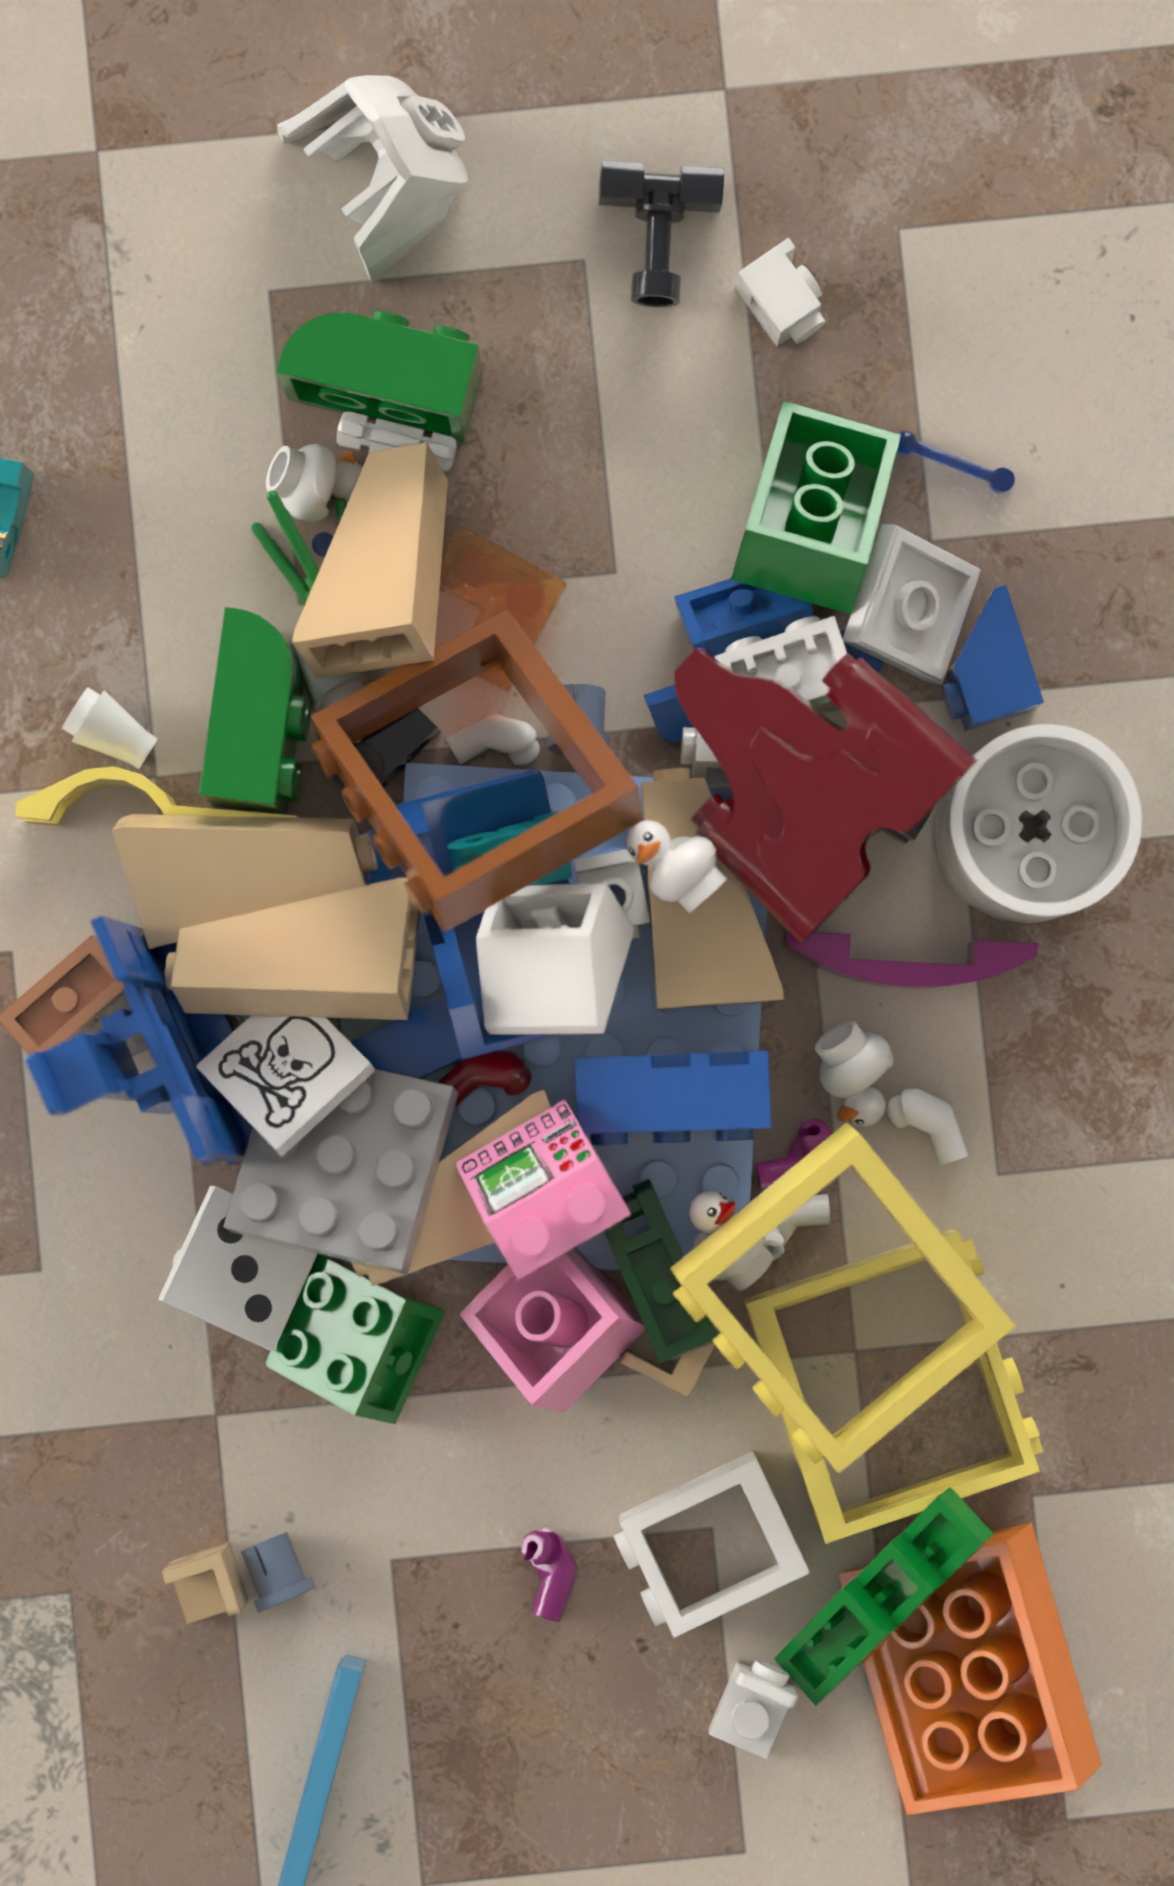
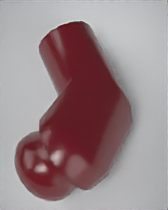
M497 1050L463 1059L437 1083L453 1086L457 1090L456 1107L480 1085L501 1087L509 1096L522 1094L530 1086L532 1074L529 1068L525 1066L524 1058L513 1051Z

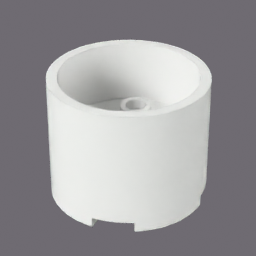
M1030 725L1014 729L995 738L973 755L978 760L976 764L937 804L934 837L938 855L937 861L942 873L953 890L966 903L979 912L1001 921L1016 923L1044 922L1076 912L1098 902L1110 893L1126 875L1137 854L1142 833V809L1139 794L1134 780L1123 762L1110 748L1093 736L1080 730L1060 725ZM1036 816L1042 822L1037 832L1043 839L1041 841L1035 837L1025 842L1019 836L1024 826L1018 818L1028 820Z

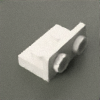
M812 616L799 619L785 628V633L764 640L757 636L737 640L726 648L725 653L717 655L715 658L739 674L780 681L794 689L815 707L831 701L826 695L829 688L821 680L847 654L835 616L824 620Z

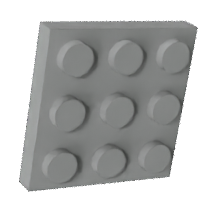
M375 1069L374 1073L282 1157L252 1128L223 1227L232 1233L407 1275L457 1100V1090L453 1086Z

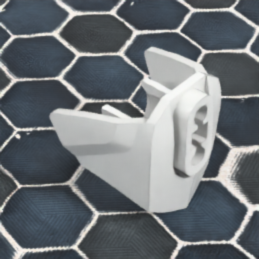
M364 75L349 78L295 117L277 124V130L283 143L288 144L336 122L304 148L308 157L323 152L336 162L340 161L362 142L372 143L379 159L370 186L341 208L346 217H350L363 225L354 237V243L363 261L365 272L373 283L388 272L446 218L455 194L468 181V176L463 160L454 150L465 141V135L460 124L447 107L437 100L418 96L408 85L395 77Z

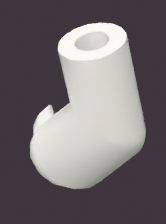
M497 714L487 715L445 738L460 765L489 749L508 753L513 764L519 766L533 762L540 753V745L535 739L537 734L532 726L527 722Z
M828 1194L814 1195L764 1237L763 1246L774 1256L773 1260L778 1259L784 1253V1245L798 1226L830 1225Z

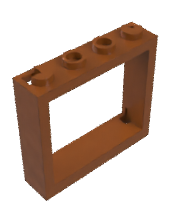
M507 609L436 647L433 661L403 665L311 715L318 741L311 744L310 747L319 759L322 771L328 778L337 773L346 786L341 789V794L353 817L358 823L369 820L377 832L372 835V840L384 863L389 869L400 866L409 879L404 882V887L412 904L416 909L419 908L423 914L430 910L444 932L643 821L639 787ZM499 664L592 794L444 877L353 743Z

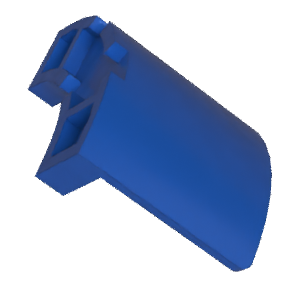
M536 769L395 805L444 877L453 873L447 849L451 842L473 834L498 831V828L532 821L534 816L552 812L543 775ZM566 879L540 885H566L570 883ZM485 910L447 932L443 931L433 915L424 917L462 1060L559 1035L489 1034L484 1026L476 942Z

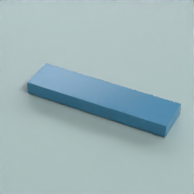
M345 1654L344 1657H341L337 1666L278 1886H305L365 1667V1659Z

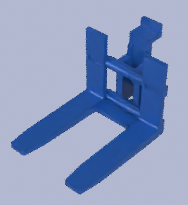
M375 829L359 834V836L364 834L370 836L377 859L378 869L370 872L371 880L369 885L407 877L399 865L389 869L384 863L372 840V835L377 833ZM100 916L90 921L116 981L123 982L126 988L123 992L131 1010L120 1009L100 1019L104 1028L95 1034L81 1033L43 1052H34L26 1057V1064L47 1112L50 1115L64 1116L98 1099L135 1101L141 1113L171 1114L175 1112L196 1161H202L203 1165H212L218 1161H227L228 1165L241 1164L253 1127L196 1067L235 1031L228 1015L185 1013L173 990H168L165 982V964L169 952H176L177 942L149 949L143 930L140 927L105 916ZM147 988L151 989L153 996L149 995ZM446 999L408 1014V1020H395L350 1041L371 1063L374 1069L417 1079L424 1078L461 1059ZM149 1049L156 1067L140 1074L132 1056Z

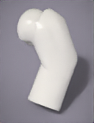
M919 1088L905 1089L902 1095H895L889 1100L887 1113L892 1124L898 1128L911 1125L929 1133L939 1165L969 1156L954 1111L949 1103Z

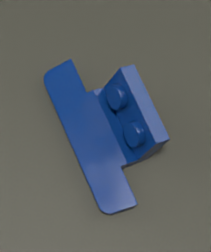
M731 578L674 596L679 617L692 649L704 648L714 658L725 653L726 648L737 640L753 636L764 640L785 633V628L799 619L814 616L809 602L731 580ZM845 630L840 631V634H841L842 639H843ZM843 642L847 653L856 661L862 658L877 673L881 672L884 661ZM675 685L644 695L657 731L665 740L670 742L681 741L683 727L695 728L689 721L675 693Z

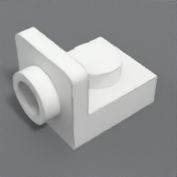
M755 1659L752 1667L737 1661L708 1728L709 1735L767 1759L788 1708H793L798 1698L795 1686L787 1682L790 1676L789 1673L759 1659Z

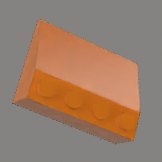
M1032 1522L990 1530L994 1535L863 1662L906 1815L1079 1790L1102 1766ZM869 1563L838 1573L841 1588L856 1578Z

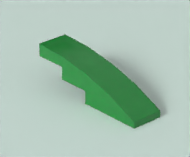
M949 1487L938 1495L900 1535L893 1539L856 1578L845 1585L774 1659L784 1671L789 1673L790 1678L817 1706L910 1618L994 1534L956 1492Z

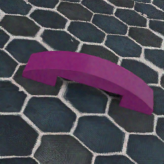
M789 931L784 934V946L823 970L862 983L903 989L950 987L979 981L1022 965L1036 957L1038 943L974 940L968 943L967 965L850 959L851 934L814 932L802 944Z

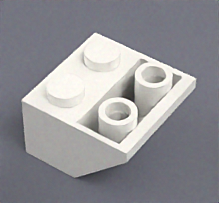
M607 883L526 886L485 910L476 942L484 1026L489 1034L604 1033L635 931L634 926Z

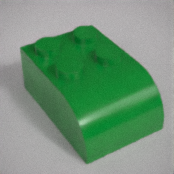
M374 311L372 318L352 313H329L313 318L292 334L281 352L276 373L290 401L340 413L351 411L369 416L368 420L376 421L377 418L424 429L425 433L430 435L436 432L453 436L457 441L465 443L482 377L479 346L477 343L469 342L470 335L464 331L447 326H434L432 333L408 327V319L390 312Z
M783 401L731 580L851 614L868 565L901 435Z
M224 608L199 795L213 806L287 815L288 801L298 802L300 798L303 766L297 765V759L294 758L297 740L306 742L308 738L311 705L306 704V698L303 697V675L298 660L283 637L267 620L243 609Z

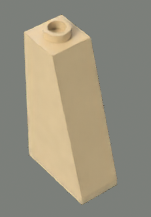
M427 442L369 452L293 632L292 643L316 678L434 660L448 479Z
M689 768L653 771V781L641 783L643 821L651 820L660 823L668 831L671 841L680 836H698L696 831L699 828L691 821V818L712 797L705 778L691 779ZM717 857L715 867L727 880L690 914L678 901L669 902L661 900L653 894L649 886L654 866L646 865L656 1010L784 1000L782 983L746 887Z
M131 814L121 817L111 830L149 949L178 942L179 929L369 885L371 880L370 872L378 869L370 836L368 834L358 835L354 819Z
M396 878L179 929L176 952H169L166 959V986L168 990H173L185 1013L408 1020L421 910L414 907L405 890L404 882L409 879Z
M546 1090L533 1093L439 1162L408 1274L496 1242L469 1193L455 1162L552 1107ZM351 1261L358 1277L368 1274L372 1287L406 1275Z

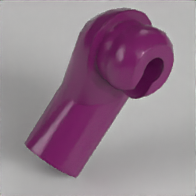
M820 1119L805 1121L800 1125L798 1134L786 1157L755 1163L761 1192L833 1134L826 1122Z
M541 1528L530 1531L525 1535L521 1543L522 1556L525 1560H530L542 1580L531 1612L544 1619L560 1622L577 1576L578 1567L563 1538L551 1529Z

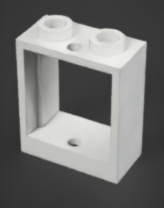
M753 1451L619 1514L620 1525L623 1531L614 1535L616 1544L629 1570L640 1565L650 1588L640 1592L645 1606L655 1626L657 1627L666 1622L673 1638L810 1573ZM741 1484L778 1564L680 1610L645 1537L643 1529Z

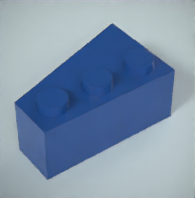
M768 1051L575 1058L577 1120L585 1134H590L592 1146L628 1144V1132H653V1143L691 1142L692 1130H716V1141L754 1140L753 1129L771 1128Z

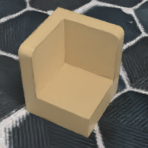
M645 1330L622 1354L621 1363L688 1398L715 1344L713 1342L661 1365Z
M230 1542L173 1560L162 1571L165 1584L174 1583L186 1624L223 1612H227L228 1616L241 1613L249 1601Z

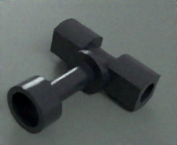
M602 160L598 205L636 207L635 217L647 222L645 271L636 272L632 275L631 301L633 303L647 307H671L680 303L681 277L669 272L671 223L683 220L684 210L720 213L723 202L724 168L681 165L679 175L645 173V163Z

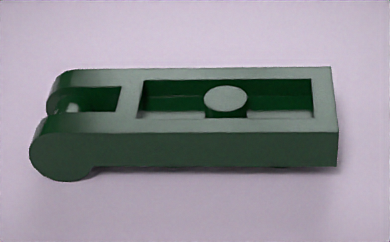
M648 1178L632 1185L634 1192L622 1197L631 1215L605 1229L604 1233L658 1360L663 1365L713 1343L712 1340L717 1337V1333L707 1315L696 1322L673 1294L682 1285L670 1268L680 1261L683 1255L652 1183ZM645 1215L650 1230L628 1239L622 1224Z

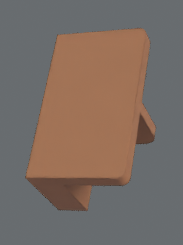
M91 935L0 1014V1022L28 1055L34 1052H43L75 1037L85 1027L92 1028L99 1022L96 1017L124 994L123 990L126 988L123 982L116 981L98 938Z

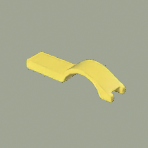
M115 766L85 769L17 801L15 815L16 818L25 819L24 822L60 825L68 808L84 794L108 785L135 787L147 793L162 810L163 815L299 818L295 815L177 806L171 796L144 775Z

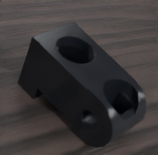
M417 708L362 738L359 743H353V745L384 789L405 768L406 762L410 763L441 731ZM337 773L331 776L332 781L340 791L346 787Z

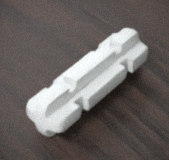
M351 411L344 412L339 421L336 438L337 444L340 447L360 452L362 446L369 447V452L397 448L402 445L427 442L443 472L450 471L453 466L457 450V440L453 436L433 432L431 438L424 436V429L379 418L376 419L374 424L368 422L369 416Z

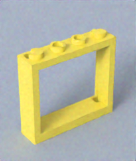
M847 1122L670 1268L682 1285L673 1294L696 1322L705 1315L709 1317L721 1332L712 1340L721 1353L736 1370L745 1363L749 1365L760 1379L752 1389L775 1417L786 1410L799 1426L791 1436L814 1464L825 1457L838 1474L1016 1327L862 1135ZM850 1166L973 1319L832 1435L707 1284Z
M953 1229L941 1233L975 1276L984 1274L981 1259L977 1256L972 1239L962 1241L960 1232ZM910 1243L742 1299L758 1346L804 1400L775 1311L926 1260L915 1246ZM956 1298L964 1323L967 1324L973 1318ZM997 1343L977 1358V1362L1008 1452L840 1508L824 1458L816 1464L810 1460L791 1436L799 1428L798 1424L786 1410L781 1413L820 1533L826 1544L922 1512L938 1495L949 1487L960 1498H964L1040 1472L1035 1457L1036 1454L1043 1452L1039 1440L1040 1434L1032 1416L1022 1419L1015 1395L1024 1393L1023 1384L1013 1358L1002 1359Z

